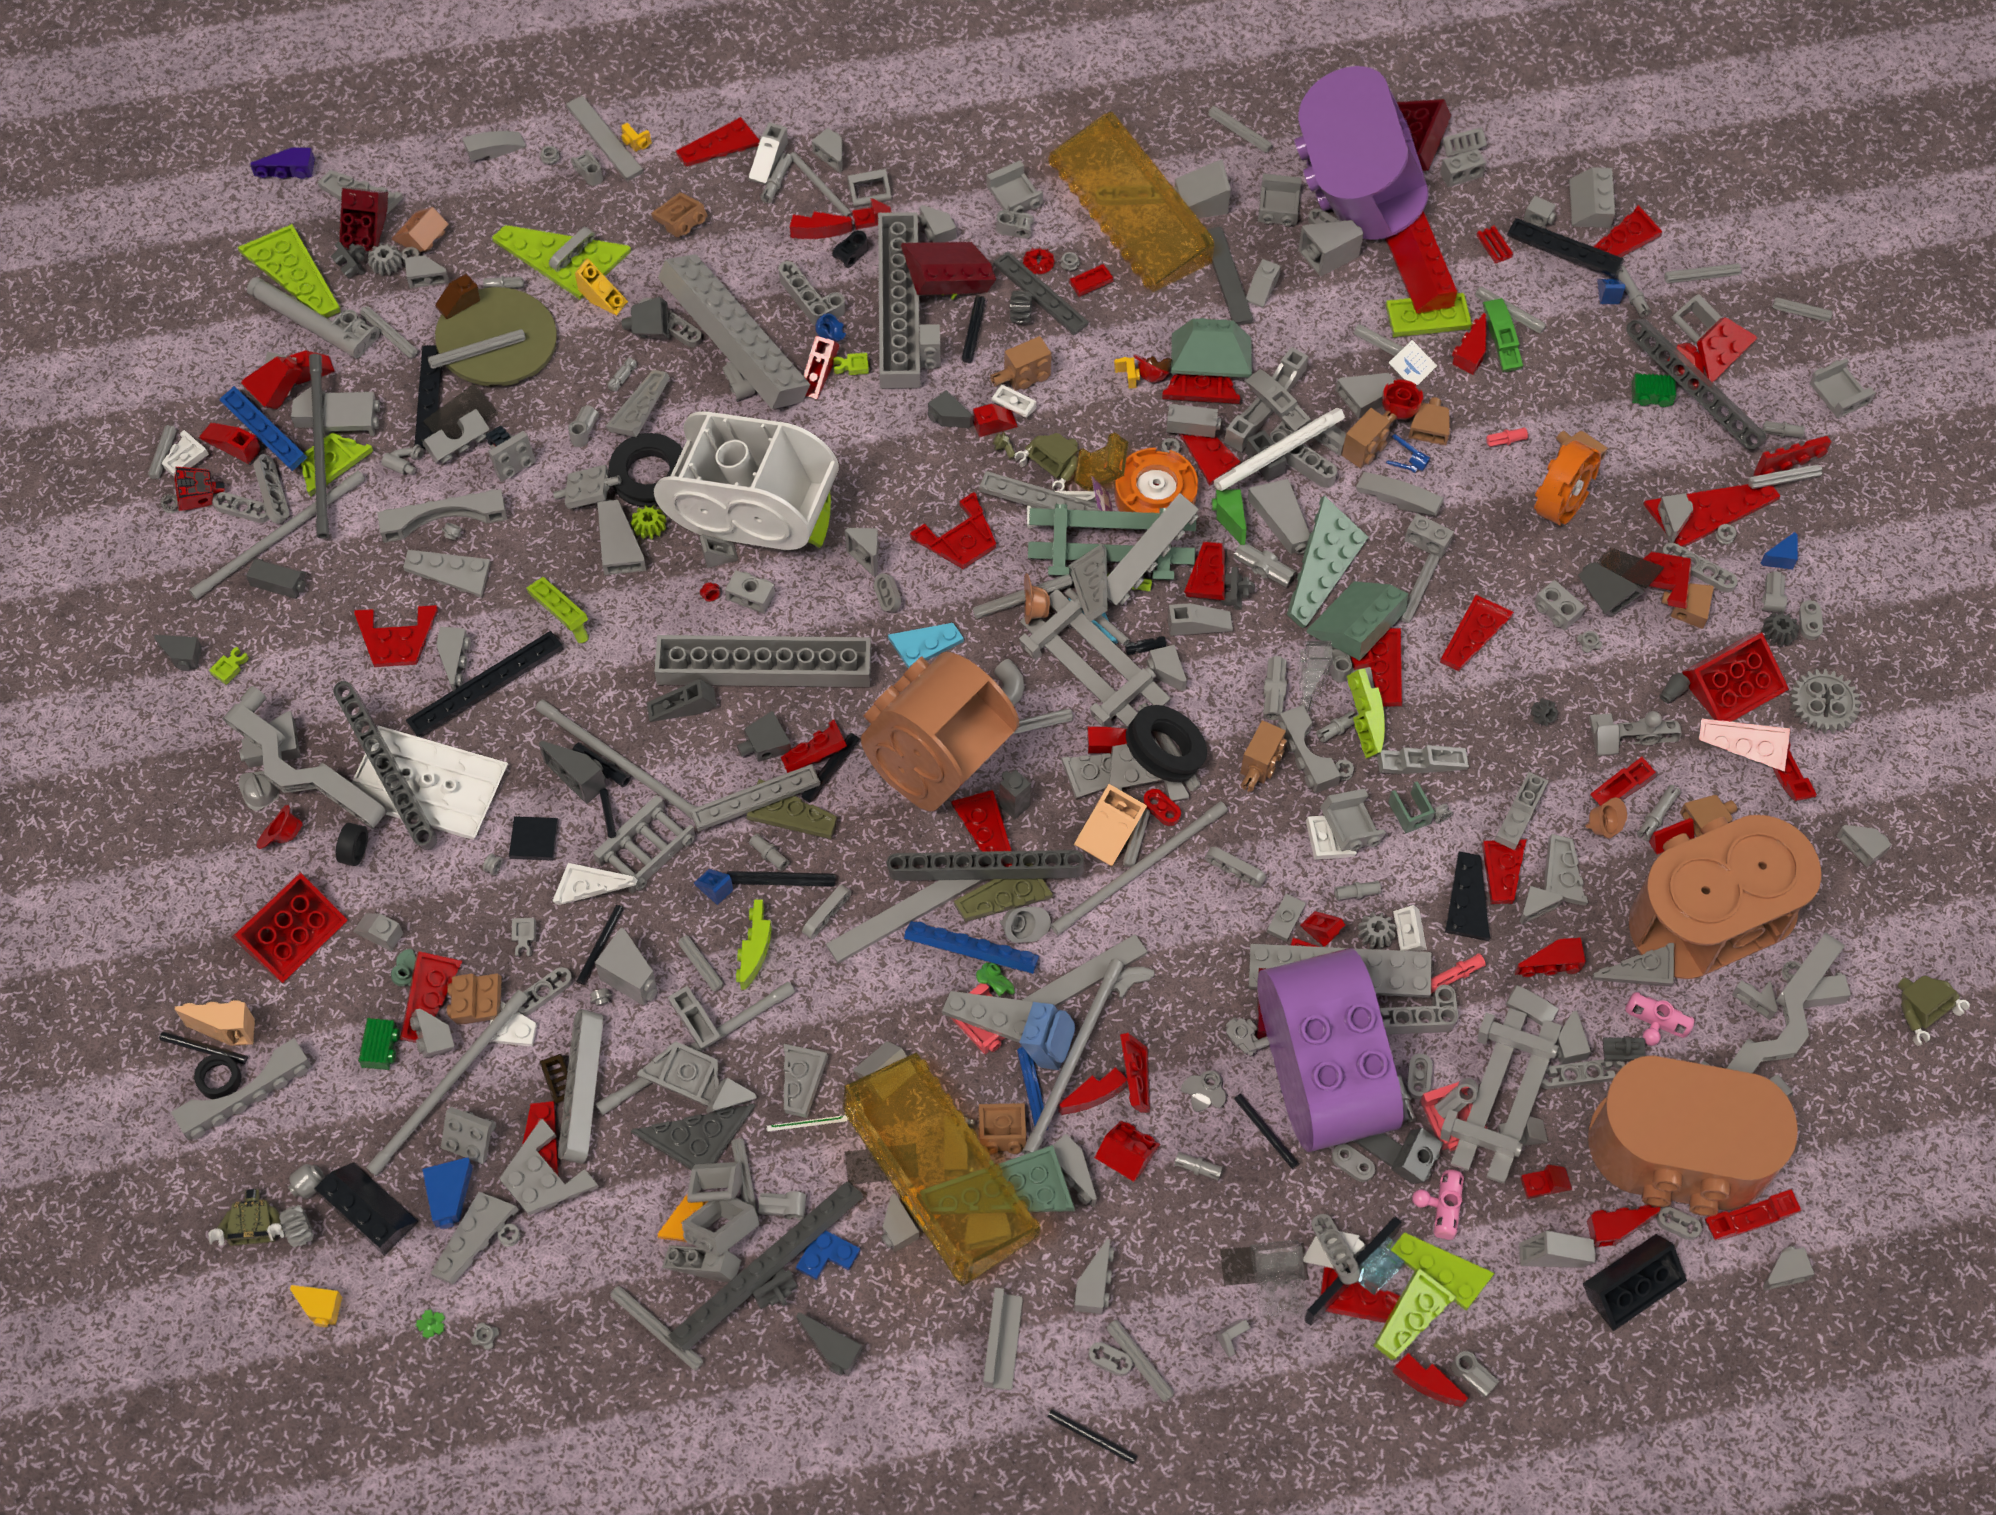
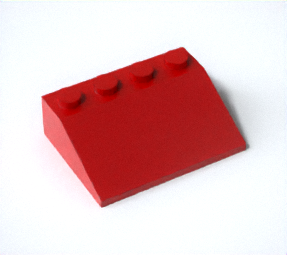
M1762 632L1749 634L1682 671V674L1690 681L1689 688L1711 717L1719 721L1732 722L1789 690Z
M300 872L231 937L251 957L283 983L348 919Z

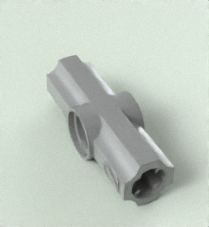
M1245 543V545L1239 544L1234 553V558L1251 567L1256 575L1258 573L1264 579L1269 577L1286 588L1290 586L1296 576L1297 571L1279 562L1272 552H1261Z
M1280 656L1268 658L1267 677L1264 682L1263 697H1265L1263 717L1275 721L1279 720L1280 713L1283 711V699H1285L1287 680H1285L1287 663Z

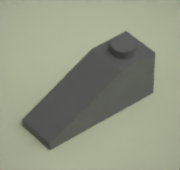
M701 679L647 702L650 722L697 715L717 706L714 687Z
M798 1312L796 1316L798 1324L826 1364L830 1366L829 1370L839 1376H842V1374L849 1376L862 1353V1345Z

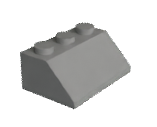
M1592 167L1570 178L1572 226L1611 228L1615 216L1612 168Z

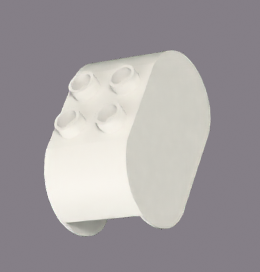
M695 412L689 415L684 423V434L687 441L671 476L661 478L654 488L655 500L663 512L679 525L699 535L704 534L725 541L782 550H794L805 546L839 470L837 458L832 450L814 434L789 423L713 412Z

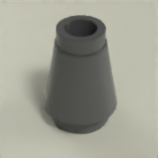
M1682 673L1672 675L1659 695L1660 699L1670 704L1671 701L1689 689V679Z

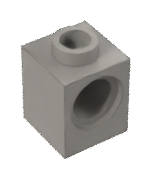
M1534 196L1526 209L1523 220L1546 228L1547 224L1551 225L1556 217L1554 213L1556 205Z

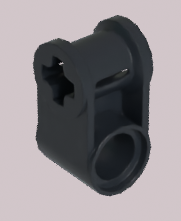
M860 230L852 232L845 240L837 244L833 249L832 256L835 259L841 260L846 268H850L868 251L866 233Z

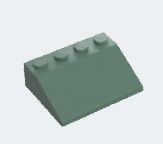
M1353 581L1307 629L1306 633L1360 661L1406 612L1408 593L1390 584Z

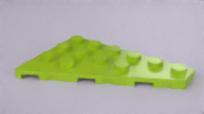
M505 225L492 237L494 243L580 300L584 295L578 290L575 272L585 259L588 258L606 276L631 252V247L628 245L593 240L584 247V250L579 255L573 256L571 262L565 268H561L557 272L549 266V261L573 236Z

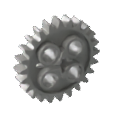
M1818 669L1813 674L1808 671L1805 676L1801 675L1799 680H1796L1790 691L1791 697L1789 701L1793 702L1790 709L1796 710L1794 717L1801 716L1799 723L1807 722V729L1814 726L1815 732L1820 728L1823 734H1826L1828 729H1830L1832 734H1835L1837 729L1843 732L1845 727L1849 728L1852 722H1855L1860 712L1859 706L1861 702L1858 701L1860 694L1854 693L1856 686L1849 687L1848 685L1851 680L1844 682V675L1836 677L1835 671L1831 675L1828 674L1827 669H1824L1822 674H1820Z

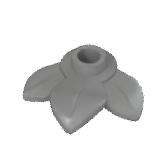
M1206 1071L1201 1076H1190L1181 1086L1183 1093L1192 1095L1191 1105L1195 1112L1204 1111L1211 1104L1221 1109L1226 1100V1093L1221 1088L1222 1078L1215 1071ZM1212 1079L1215 1084L1210 1086L1206 1081Z

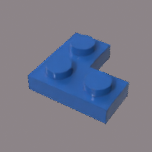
M825 1230L808 1245L796 1266V1270L817 1280L829 1260L849 1271L861 1250Z

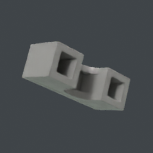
M477 409L458 420L457 424L462 431V436L459 439L448 438L442 429L424 439L422 444L436 464L440 461L444 464L453 458L452 454L459 451L461 454L468 450L470 443L474 441L480 443L486 439V434L490 429Z

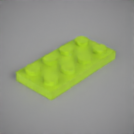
M1457 293L1455 305L1452 308L1421 312L1419 314L1414 310L1411 298L1386 301L1385 306L1393 337L1471 329L1472 322L1464 293Z

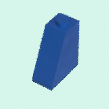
M469 1157L422 1169L431 1217L436 1228L448 1229L453 1227L454 1223L460 1221L473 1170Z

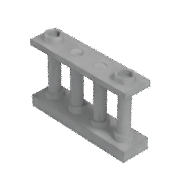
M658 795L652 798L618 829L616 837L607 839L593 852L595 862L601 867L605 863H611L622 874L634 876L637 879L636 885L628 887L631 894L636 890L640 891L647 884V880L681 848L689 846L695 838L694 827L691 824L683 830L663 813L665 809L664 803ZM653 819H658L677 836L668 845L648 828V824ZM637 834H643L661 852L651 859L632 842V838ZM626 848L645 867L635 874L616 857V853L620 849Z

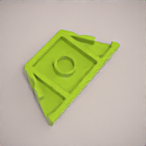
M334 433L325 437L326 485L372 453V446L366 444V446L358 444L353 439L342 438ZM314 446L304 452L307 458L301 463L306 489L310 497L316 493Z

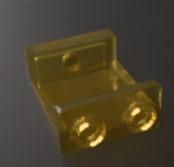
M1114 432L1108 435L1107 446L1092 453L1084 448L1080 449L1075 483L1086 491H1092L1094 488L1091 475L1102 486L1123 477L1129 442Z

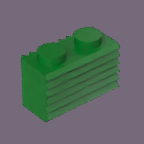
M1642 373L1634 375L1631 383L1632 403H1638L1641 406L1649 404L1659 405L1660 407L1673 406L1676 398V384L1672 376Z
M367 1018L358 1060L362 1068L389 1070L390 1063H394L396 1051L393 1048L394 1043L399 1041L400 1029L397 1028L393 1020Z

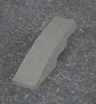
M1368 472L1362 474L1356 486L1357 491L1360 493L1376 495L1379 501L1397 504L1399 509L1436 516L1444 501L1443 497L1423 488Z
M1426 745L1423 749L1403 747L1401 751L1382 750L1377 754L1380 773L1413 774L1458 771L1469 768L1466 748Z

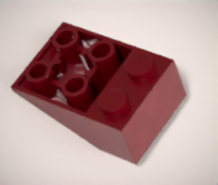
M342 188L339 242L344 248L350 249V245L354 244L355 246L362 245L365 251H373V246L378 247L387 215L388 192L360 188Z

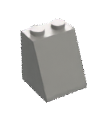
M1218 160L1175 179V187H1172L1173 199H1177L1176 211L1177 214H1181L1182 220L1228 214L1231 189L1223 160Z
M1352 220L1304 225L1301 229L1298 251L1321 277L1359 257L1363 231Z
M620 928L595 962L599 979L645 1006L657 994L654 974L625 929Z

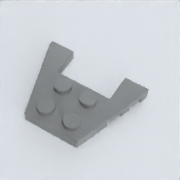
M1127 744L1112 747L1109 772L1110 785L1122 791L1124 788L1164 781L1167 796L1173 802L1189 798V794L1182 782L1165 781L1146 771L1132 756Z
M543 1119L538 1122L499 1178L501 1183L528 1215L540 1212L557 1205L558 1202L568 1198L573 1199L581 1193L598 1188V1184L585 1169L568 1183L564 1184L538 1153L541 1148L556 1137L555 1133Z

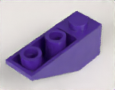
M292 147L250 163L254 176L260 178L297 177L304 179L305 177L312 178L315 158L312 148Z

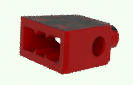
M175 467L174 481L178 511L212 505L213 494L225 491L224 481H211L209 470Z

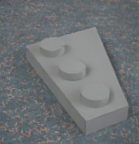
M1551 834L1548 839L1543 890L1560 894L1565 902L1586 906L1588 900L1587 896H1584L1582 877L1579 876L1578 859L1573 839Z
M784 1044V1111L786 1114L807 1118L828 1055L825 1052Z

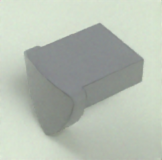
M1238 1319L1215 1333L1220 1345L1229 1358L1235 1355L1231 1339L1250 1329L1246 1319Z

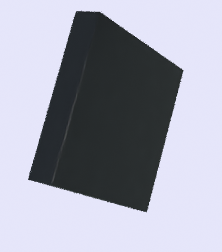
M514 816L509 858L554 861L558 818Z

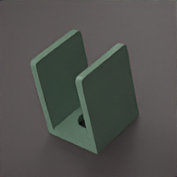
M1418 781L1413 784L1411 796L1421 812L1420 815L1410 818L1395 790L1391 791L1388 801L1405 834L1431 824L1435 813Z

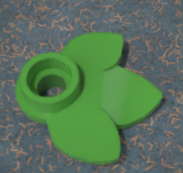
M984 963L981 969L976 972L978 982L990 984L998 996H1001L1005 991L1012 995L1015 993L1014 986L1001 974V970L996 964Z

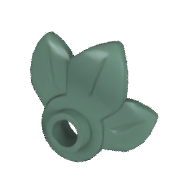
M406 949L398 955L396 966L391 971V979L397 986L411 985L416 960L412 949ZM399 973H406V976H400Z

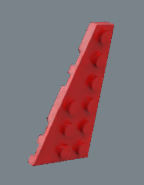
M1748 484L1686 494L1688 500L1692 502L1693 512L1673 543L1684 548L1716 532L1721 525H1730L1779 500L1781 495L1773 486L1752 489ZM1661 498L1644 501L1643 505L1666 533L1658 511Z

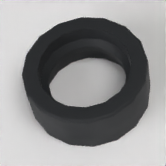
M349 822L343 826L336 844L335 853L338 863L351 866L360 864L368 843V830L366 826Z
M212 1054L205 1057L195 1069L194 1080L196 1086L209 1099H218L231 1095L237 1091L241 1084L242 1075L239 1067L231 1057L224 1054ZM218 1065L227 1066L231 1071L229 1081L220 1088H209L204 1081L206 1073L212 1067Z

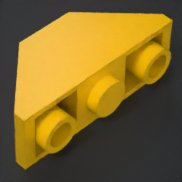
M588 258L585 259L575 272L578 290L590 303L614 315H618L628 302Z

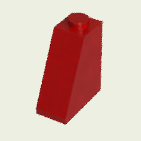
M276 356L244 378L241 384L265 408L278 409L303 370L293 358Z

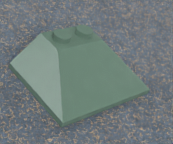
M1193 318L1172 333L1171 373L1249 378L1252 376L1251 337L1233 320Z

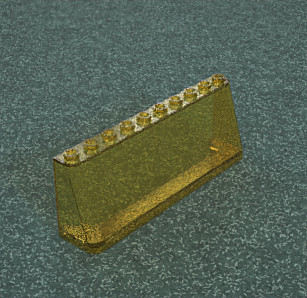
M1112 111L1103 114L1049 153L1048 161L1051 167H1055L1058 170L1061 180H1065L1068 183L1069 189L1073 194L1076 193L1080 204L1083 207L1086 206L1091 218L1097 220L1101 231L1104 234H1108L1112 245L1118 247L1122 258L1125 261H1129L1133 272L1139 274L1146 288L1149 287L1152 292H1155L1212 264L1214 241L1211 234Z
M917 1052L845 1085L843 1109L847 1119L961 1286L972 1282L1039 1237L1041 1227L1035 1217L1032 1218L1026 1203L1018 1198L1012 1183L1006 1181L1000 1166L992 1161L986 1146H982L978 1141L975 1130L969 1128L963 1113L960 1110L957 1111L951 1096L943 1091L939 1079L932 1075L925 1059H921Z

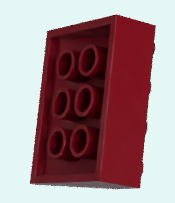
M1445 99L1397 102L1408 124L1422 171H1428L1451 118V113Z
M973 242L901 244L917 295L987 293L996 281L991 263Z

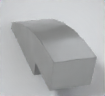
M515 131L484 132L462 138L471 162L487 156L491 160L526 148L520 132Z
M688 986L668 997L672 1008L701 1050L721 1039L718 1031Z

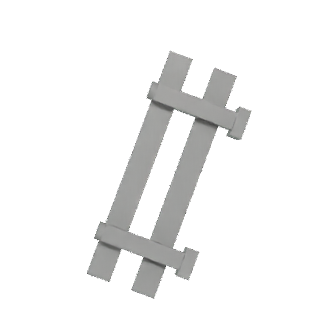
M1057 589L1049 595L1050 606L1057 613L1046 623L1041 618L1031 619L1029 624L1025 623V617L1020 620V623L1032 634L1030 637L1023 634L1019 638L1021 647L1034 660L1042 656L1040 649L1046 647L1103 703L1101 706L1095 703L1090 707L1092 717L1102 727H1111V718L1114 716L1128 727L1138 714L1128 703L1140 693L1152 705L1165 706L1171 700L1153 681L1156 675L1149 667L1141 670L1099 628L1082 613V605L1077 598L1074 601H1069ZM1070 625L1128 682L1116 692L1057 634Z
M1509 1008L1503 1024L1494 1022L1495 1015L1485 1014L1479 1029L1477 1042L1486 1045L1489 1039L1495 1041L1496 1045L1467 1121L1457 1119L1458 1112L1449 1109L1440 1139L1448 1142L1451 1136L1460 1139L1451 1165L1469 1171L1478 1146L1495 1151L1486 1178L1505 1184L1514 1157L1520 1156L1523 1147L1520 1140L1550 1058L1555 1059L1559 1046L1556 1045L1562 1028V1025L1544 1020L1539 1036L1523 1032L1521 1029L1527 1014ZM1514 1048L1532 1055L1503 1133L1500 1134L1486 1129L1485 1126Z

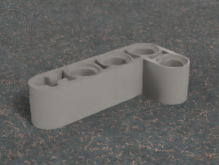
M784 261L779 265L781 284L813 325H816L817 320L823 314H832L837 319L844 315L845 298L841 293L834 292L821 298L793 262Z
M1282 421L1271 432L1270 438L1276 443L1293 432ZM1301 444L1284 454L1288 465L1319 486L1330 488L1334 485L1337 475L1336 466L1306 445Z
M1445 984L1437 987L1432 998L1433 1006L1379 1008L1386 1035L1451 1031L1458 1019L1454 989ZM1439 996L1447 997L1448 1001L1441 1000ZM1446 1016L1450 1018L1451 1022H1445L1441 1017ZM1424 1017L1429 1022L1423 1023L1419 1020V1018ZM1402 1018L1406 1023L1401 1024L1396 1019Z

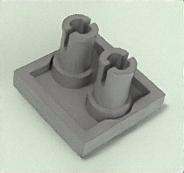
M450 1106L446 1111L441 1148L465 1158L469 1157L470 1160L483 1164L488 1154L490 1135L496 1129V1124L493 1120L482 1119L475 1116L472 1112L468 1113V1111H461Z

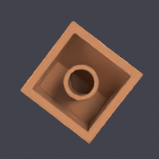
M433 207L415 212L391 239L405 247H415L419 252H427L433 247L434 244L432 242L435 239H439L445 233L444 229L448 223Z

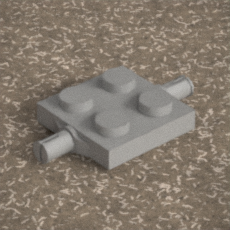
M606 465L569 473L566 488L554 491V498L557 500L565 497V505L568 509L606 500L609 487L621 484V477L618 475L608 478L609 469Z

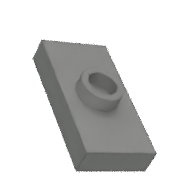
M1285 894L1267 929V933L1287 942L1306 903Z

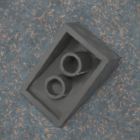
M545 741L539 742L544 763L586 804L600 794L601 789H606L604 781L606 778L602 773L603 767L596 759L592 760L586 754Z

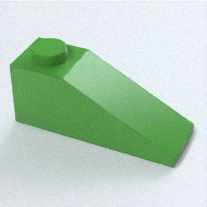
M1241 489L1216 490L1215 498H1212L1211 501L1212 511L1216 512V519L1240 545H1245L1246 523Z

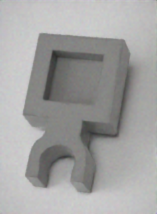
M512 918V941L518 942L515 948L516 957H520V951L524 948L527 949L526 955L531 957L532 951L529 947V942H536L535 918Z

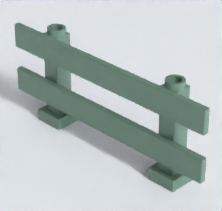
M1055 504V509L1030 508L1029 525L1054 526V541H1028V558L1053 559V566H1048V576L1069 574V567H1065V560H1078L1100 545L1066 543L1067 527L1148 530L1166 508H1159V513L1067 510L1066 504ZM1196 521L1192 525L1187 524L1183 530L1196 531ZM1103 544L1106 547L1107 561L1121 562L1134 547V545ZM1171 547V550L1164 558L1160 555L1155 561L1158 565L1157 570L1152 571V580H1174V571H1170V564L1194 565L1195 548Z

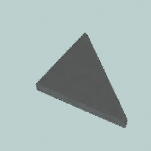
M751 1103L747 1106L727 1108L715 1113L699 1114L685 1117L682 1120L652 1124L649 1127L640 1129L634 1128L631 1134L689 1170H692L694 1165L711 1164L718 1161L754 1110L755 1105Z

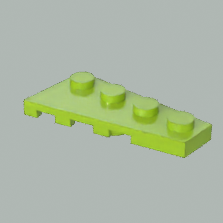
M1405 1232L1390 1250L1391 1254L1415 1271L1420 1268L1456 1296L1453 1301L1466 1311L1495 1274Z
M1420 1268L1415 1270L1373 1346L1391 1360L1396 1359L1456 1296Z

